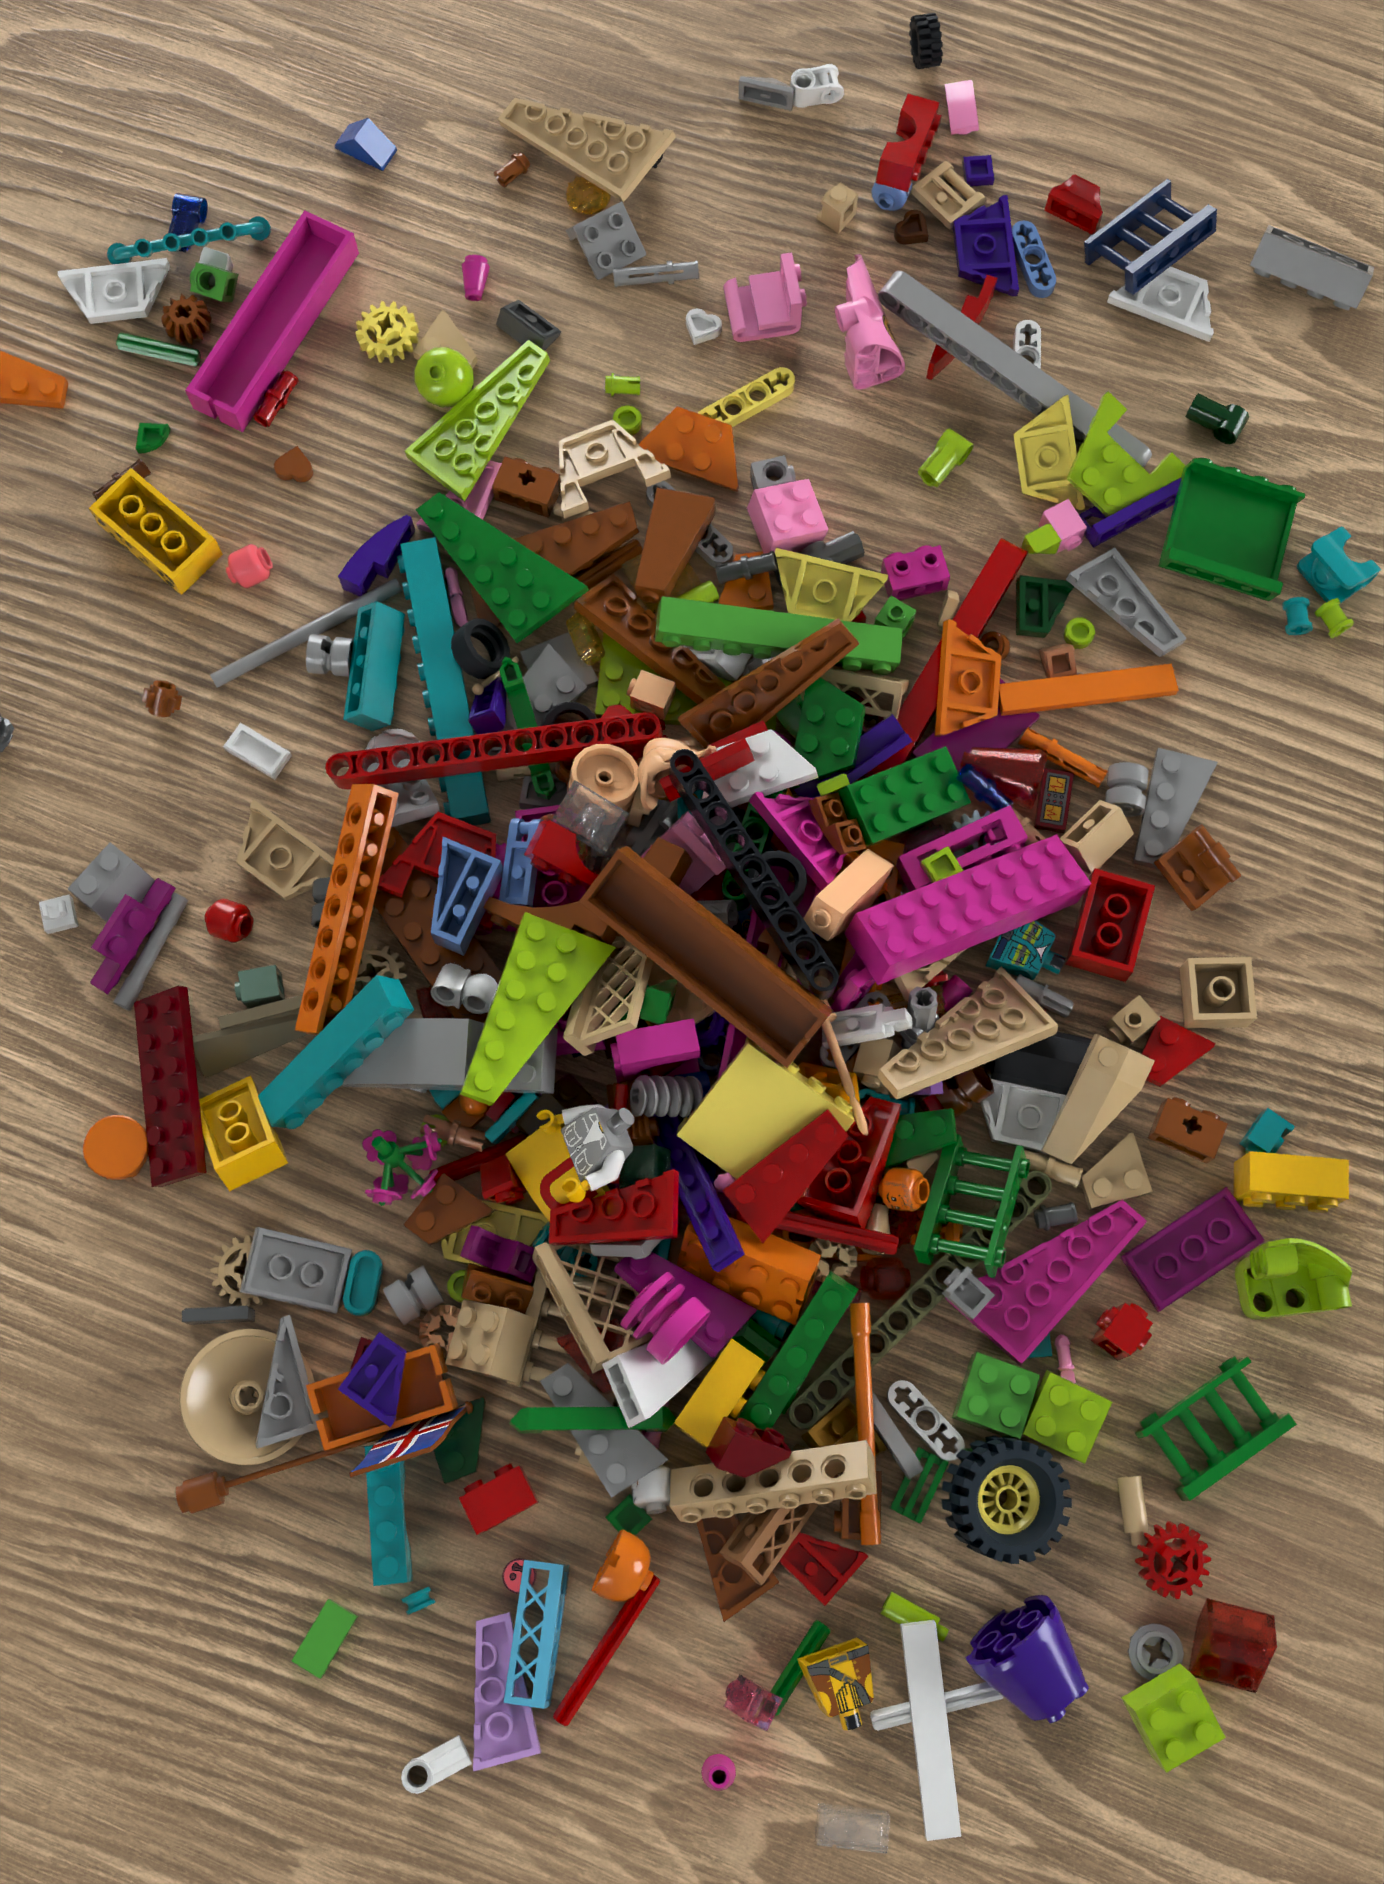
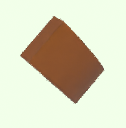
M839 793L815 797L808 801L821 831L840 855L866 849L857 818L847 820Z

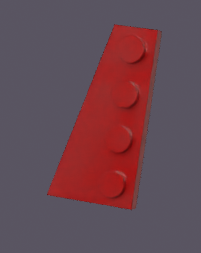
M672 1169L663 1172L661 1176L652 1179L645 1178L636 1181L634 1185L606 1191L604 1195L596 1198H586L581 1202L571 1203L550 1210L549 1243L558 1246L677 1238L679 1172Z

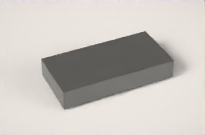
M249 1306L186 1308L182 1310V1322L189 1325L255 1322V1310Z

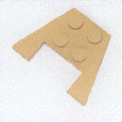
M614 420L559 440L561 510L564 519L589 510L588 502L580 487L620 473L631 467H637L646 487L671 478L668 466L664 463L660 464L655 459L653 453L648 449L644 450L640 447L636 439Z

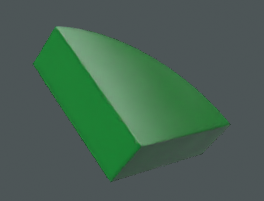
M139 423L136 442L138 454L154 451L163 445L170 434L171 429L169 425Z

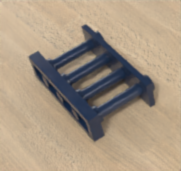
M1166 179L1084 241L1085 263L1091 265L1102 256L1125 271V290L1134 295L1216 232L1217 209L1208 204L1199 212L1193 213L1171 199V180ZM1165 209L1184 221V223L1178 228L1172 229L1154 216ZM1142 225H1145L1162 236L1163 239L1157 244L1152 245L1133 232ZM1123 240L1143 254L1136 260L1131 261L1112 248Z

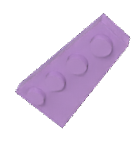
M511 1612L476 1621L473 1772L541 1753L532 1707L504 1703L514 1634ZM519 1662L517 1667V1673L523 1669ZM524 1674L515 1681L513 1696L529 1698Z

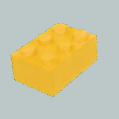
M1250 1151L1234 1162L1233 1196L1237 1201H1243V1205L1247 1207H1263V1203L1276 1204V1209L1294 1210L1296 1206H1307L1309 1212L1325 1213L1328 1212V1208H1337L1338 1204L1349 1199V1160Z
M731 1338L675 1420L674 1426L707 1449L723 1417L732 1416L735 1419L747 1402L742 1397L748 1388L754 1391L763 1379L766 1372L761 1368L765 1361Z

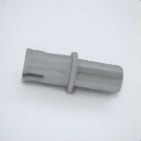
M1019 974L1016 982L1040 1006L1062 1017H1067L1070 1014L1074 1005L1073 1001L1048 989L1049 985L1046 984L1044 987Z

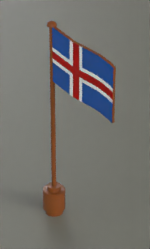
M465 1401V1405L454 1410L226 1481L224 1476H219L216 1471L185 1480L182 1485L177 1486L175 1489L178 1506L182 1513L190 1511L193 1514L224 1504L225 1496L229 1495L228 1488L376 1440L379 1441L371 1448L364 1460L349 1472L350 1477L432 1452L444 1441L452 1426L466 1412L470 1414L473 1411V1405L471 1402Z

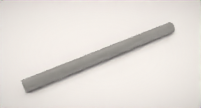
M394 578L210 674L218 688L308 641L311 634L320 635L356 616L358 608L375 601L381 603L402 592V589L397 579Z

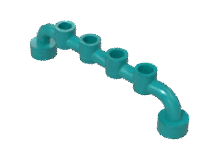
M256 216L251 218L248 223L233 225L226 222L220 228L211 230L196 228L192 233L180 236L168 233L163 239L153 241L138 239L135 244L127 246L122 243H114L108 248L107 257L111 264L131 262L134 256L148 258L155 252L166 250L178 252L181 247L192 245L205 247L209 242L218 240L232 242L237 237L250 235L255 240L263 241L270 236L271 226L265 218Z

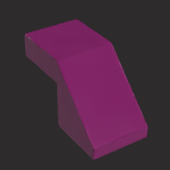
M471 1225L460 1254L461 1257L531 1283L537 1268L532 1259L534 1248L519 1241L500 1237L481 1227Z

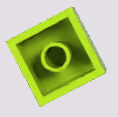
M1046 1369L1033 1398L1022 1434L1085 1464L1112 1401Z
M1180 1663L1121 1697L1151 1757L1166 1773L1226 1738L1195 1676Z

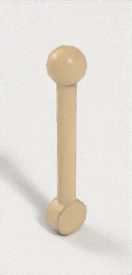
M517 656L511 658L515 663L520 661ZM500 671L489 676L480 684H474L472 687L473 693L481 695L484 688L501 675Z

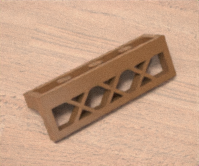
M796 1444L792 1451L809 1448ZM810 1477L804 1478L800 1483L806 1482ZM777 1482L771 1483L768 1488L774 1486ZM803 1504V1507L796 1514H794V1509L782 1507L767 1509L759 1514L748 1512L719 1553L727 1561L742 1567L755 1583L762 1586L819 1504ZM784 1524L782 1537L779 1541H775V1531L779 1525ZM765 1552L764 1562L757 1571L752 1564L760 1553Z

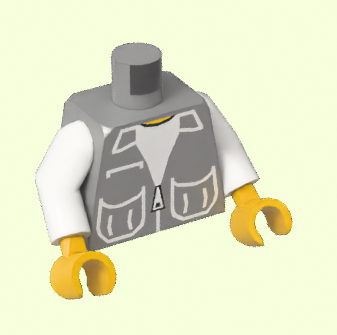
M596 1104L561 1110L562 1114L554 1115L549 1110L538 1112V1119L546 1120L550 1118V1122L547 1125L539 1126L546 1133H553L558 1129L559 1124H565L561 1129V1133L580 1180L579 1183L575 1178H567L561 1184V1188L565 1192H571L566 1195L571 1202H581L586 1195V1190L590 1189L592 1192L615 1181L619 1177L625 1159L633 1150V1144L627 1129L634 1123L635 1119L629 1110L625 1108L619 1110L609 1109L603 1105Z

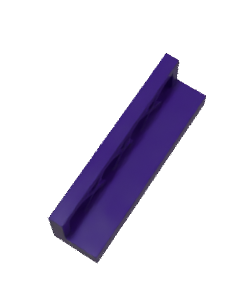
M1181 478L1108 517L1095 506L1079 514L1087 526L1084 535L1092 547L1100 545L1174 505ZM1091 517L1103 519L1093 524L1092 527L1086 521Z
M891 714L861 735L855 768L842 773L835 772L830 777L819 781L814 779L800 784V787L794 789V791L801 797L812 799L819 797L818 784L843 773L847 775L851 784L913 741L905 733L894 715Z

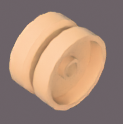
M595 744L584 748L574 759L567 787L568 803L573 812L584 821L596 825H609L622 820L631 810L639 784L637 777L638 765L634 758L624 749L611 744Z

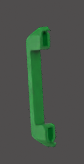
M505 656L499 671L517 729L538 727L520 667L512 659ZM522 744L524 751L529 750L532 744ZM549 763L528 765L537 796L549 800L557 791Z
M662 1406L650 1418L628 1428L620 1407L521 1408L510 1420L509 1424L520 1434L563 1430H645V1432H666L674 1424L676 1417L668 1407Z

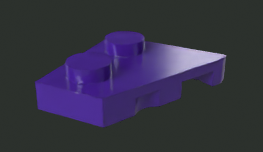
M379 1332L338 1390L391 1427L396 1419L407 1351Z

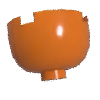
M622 1529L618 1532L605 1555L607 1558L603 1567L600 1566L591 1589L600 1597L613 1602H624L631 1599L639 1589L646 1591L654 1575V1572L649 1570L651 1556L645 1543L634 1534Z

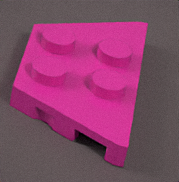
M763 792L754 793L749 802L790 853L801 862L806 873L822 891L834 880L842 867L843 858L847 854L840 855L821 831L808 802L812 798L801 796L794 798L790 795L778 794L775 799L764 798Z

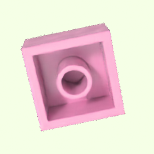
M809 479L769 486L753 491L747 510L764 554L770 551L775 552L776 548L801 552L808 545L824 540L828 527Z

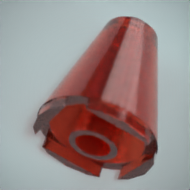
M971 747L970 753L963 752L959 769L964 770L963 777L1023 808L1032 810L1038 794L1037 789L1044 774L1048 753L1042 749Z

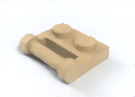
M944 161L912 186L911 194L950 230L953 228L954 220L964 215H969L983 206L986 202V197L981 192H976L953 171L954 167L948 161ZM946 179L956 190H958L967 199V201H964L943 180Z

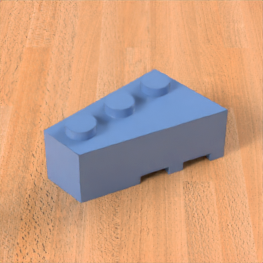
M446 837L442 839V855L438 870L439 878L437 894H435L431 935L435 944L464 956L486 911L483 906L489 896L493 897L502 878L503 867L501 860Z

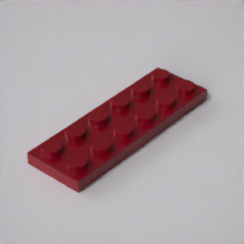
M175 986L134 1002L147 1141L149 1143L148 1155L151 1187H164L207 1173L188 987Z

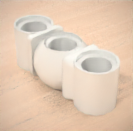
M449 963L442 967L431 989V996L437 1003L443 1006H455L459 1009L461 1004H463L469 1012L484 1014L490 1010L498 984L494 978L487 974L471 976L470 969H464L457 964Z

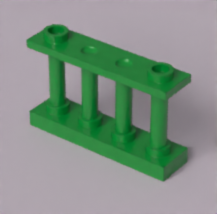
M957 1134V1143L942 1149L913 1249L919 1263L931 1265L934 1254L938 1255L939 1252L985 1261L984 1265L988 1277H996L998 1267L1002 1268L1005 1263L1006 1248L1003 1247L1022 1178L1026 1179L1029 1174L1030 1160L1026 1159L1023 1146L1016 1145L1012 1160L969 1152L963 1146L961 1136ZM968 1164L1009 1172L1005 1189L959 1180L957 1176L959 1167ZM956 1193L1001 1201L997 1218L953 1210L949 1205L951 1195L955 1196ZM951 1222L991 1230L993 1233L989 1248L942 1239V1235H940L942 1226Z
M1235 1356L1229 1358L1218 1366L1222 1372L1158 1416L1156 1412H1153L1139 1422L1142 1428L1135 1432L1138 1439L1151 1434L1181 1476L1179 1481L1182 1485L1176 1488L1175 1492L1182 1501H1191L1297 1425L1289 1413L1279 1416L1276 1412L1271 1413L1243 1374L1241 1369L1252 1362L1248 1356L1239 1360ZM1231 1378L1261 1420L1259 1424L1262 1428L1252 1435L1249 1431L1245 1432L1215 1390L1217 1386ZM1203 1396L1235 1439L1232 1441L1235 1447L1227 1453L1217 1449L1188 1408ZM1176 1415L1181 1419L1208 1458L1206 1460L1208 1466L1199 1473L1196 1469H1191L1162 1427L1163 1424Z

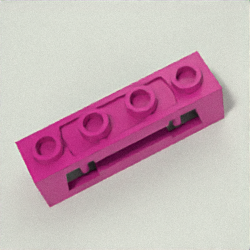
M1011 805L899 856L896 868L909 892L931 884L920 862L947 846L954 853L978 842L980 836L987 833L986 837H984L986 845L956 858L964 871L1024 847L1028 836Z

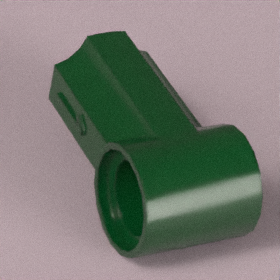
M1199 393L1194 398L1185 416L1212 430L1214 437L1225 444H1234L1249 420L1248 412L1241 406L1235 404L1224 406Z

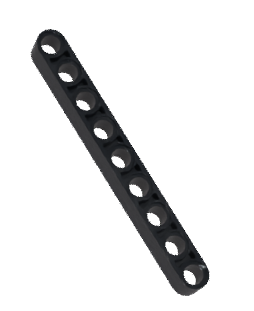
M688 749L676 751L670 759L669 778L801 984L820 1000L828 999L833 994L838 982L836 968L697 755ZM679 765H687L692 770L683 773L678 771L676 767ZM702 790L705 791L709 796L704 799L696 798L693 795V793L695 791ZM719 816L725 820V823L715 825L709 819ZM736 842L743 849L734 852L729 850L726 845ZM755 869L759 872L760 876L749 878L744 874V871ZM765 895H771L777 900V903L767 905L764 904L761 898ZM782 922H789L794 926L795 930L784 932L778 925ZM807 949L813 957L803 960L797 956L796 951ZM824 976L829 980L830 985L820 987L814 982V978Z

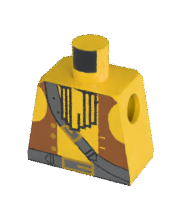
M856 1637L797 1658L820 1710L828 1717L839 1715L843 1730H853L860 1727L862 1720L858 1708L870 1704L874 1700L868 1645Z

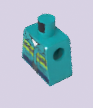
M1035 920L1001 934L985 966L995 970L1002 966L1008 974L1015 976L1022 974L1024 977L1034 980L1041 967L1058 975L1066 958L1050 950L1056 935Z

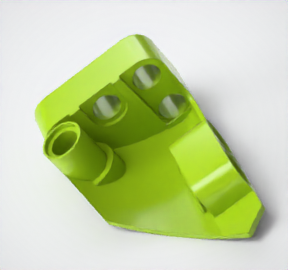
M1298 1238L1269 1241L1252 1249L1248 1257L1236 1264L1235 1279L1241 1309L1251 1319L1260 1320L1352 1307L1348 1288L1352 1276L1351 1267L1336 1254L1314 1242ZM1251 1268V1272H1252V1275H1253L1254 1278H1252V1277L1248 1274V1272H1247L1248 1269ZM1288 1291L1294 1293L1298 1299V1304L1295 1308L1289 1306L1286 1302V1293ZM1255 1295L1261 1296L1266 1303V1308L1263 1312L1258 1311L1254 1307L1253 1299Z

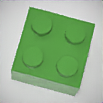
M976 1352L971 1355L952 1418L1000 1436L1020 1440L1040 1374Z

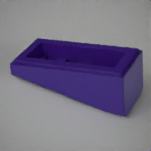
M501 676L487 685L481 695H475L468 721L477 735L498 732L505 727L507 692Z

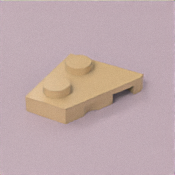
M444 310L440 312L413 350L414 358L419 360L425 352L433 348L448 347L460 352L467 359L472 369L478 362L476 354Z

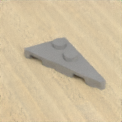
M290 1315L280 1318L256 1439L257 1449L318 1429L316 1421L319 1420L318 1414L314 1415L306 1385L309 1384Z

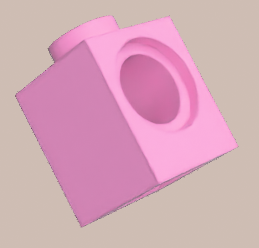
M1069 499L1044 511L1038 525L1039 527L1046 524L1052 525L1062 540L1057 553L1065 549L1070 551L1078 547L1082 543L1087 526Z

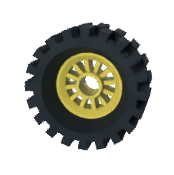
M996 1436L985 1437L986 1442L975 1440L969 1444L973 1450L972 1452L962 1449L956 1455L961 1460L959 1466L950 1463L946 1471L953 1475L951 1483L943 1481L942 1490L949 1492V1499H941L942 1509L952 1512L951 1516L945 1518L948 1526L958 1530L954 1535L960 1542L968 1544L967 1547L1000 1562L1005 1561L1009 1564H1019V1559L1031 1562L1036 1560L1034 1552L1042 1555L1047 1554L1051 1550L1047 1542L1051 1540L1058 1543L1063 1536L1057 1531L1059 1524L1068 1526L1070 1517L1063 1515L1064 1507L1072 1508V1498L1063 1495L1064 1490L1071 1489L1068 1479L1058 1477L1059 1474L1064 1472L1060 1463L1050 1461L1053 1456L1048 1451L1039 1449L1038 1445L1005 1436H1002V1438ZM1006 1490L1007 1500L1000 1506L999 1496L1002 1491Z

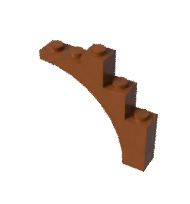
M660 837L656 839L643 858L678 887L693 862L685 849ZM489 896L483 906L491 915L490 921L504 929H507L508 925L518 930L522 916L527 912L609 945H612L618 932L579 901L561 906L533 908L509 904Z

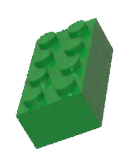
M946 746L847 785L836 792L839 793L847 820L857 818L866 848L950 814L971 803Z

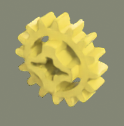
M381 301L380 308L378 309L374 305H370L371 312L369 314L362 312L363 321L356 322L358 331L355 333L361 351H366L370 359L377 355L380 363H382L385 357L389 358L390 363H394V356L397 355L402 360L405 359L404 351L412 353V343H418L417 333H419L417 322H415L414 314L408 313L405 305L397 309L396 302L394 301L390 307H386L384 301Z

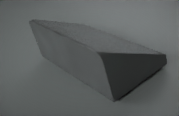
M520 300L502 307L496 322L497 327L523 345L526 341L530 340L544 351L561 334L557 327Z

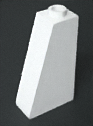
M690 1339L678 1353L663 1365L646 1350L648 1344L617 1355L603 1363L602 1366L627 1426L630 1428L653 1416L714 1359Z

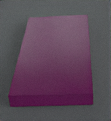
M1000 678V684L1005 683V682ZM998 702L997 716L940 737H936L935 732H933L911 753V757L915 759L946 746L962 783L966 787L1026 731L1027 727H1031L1037 722L1040 715L1037 712L1002 716Z
M1225 1187L1120 1258L1154 1308L1159 1312L1265 1240L1228 1187Z

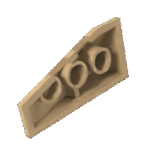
M1094 1034L1041 1151L1072 1164L1142 1090L1155 1060L1101 1035Z

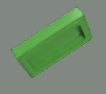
M328 1599L291 1661L321 1679L358 1616L335 1601Z

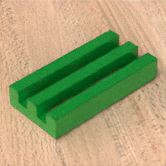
M917 1447L915 1455L920 1461L921 1457L927 1459L923 1471L905 1508L899 1505L911 1479L904 1475L889 1509L921 1524L949 1462ZM934 1463L938 1465V1468L917 1514H914L911 1511Z

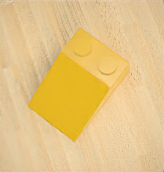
M251 1075L199 1099L203 1136L214 1169L229 1192L288 1164L275 1127H271L258 1098L260 1093Z

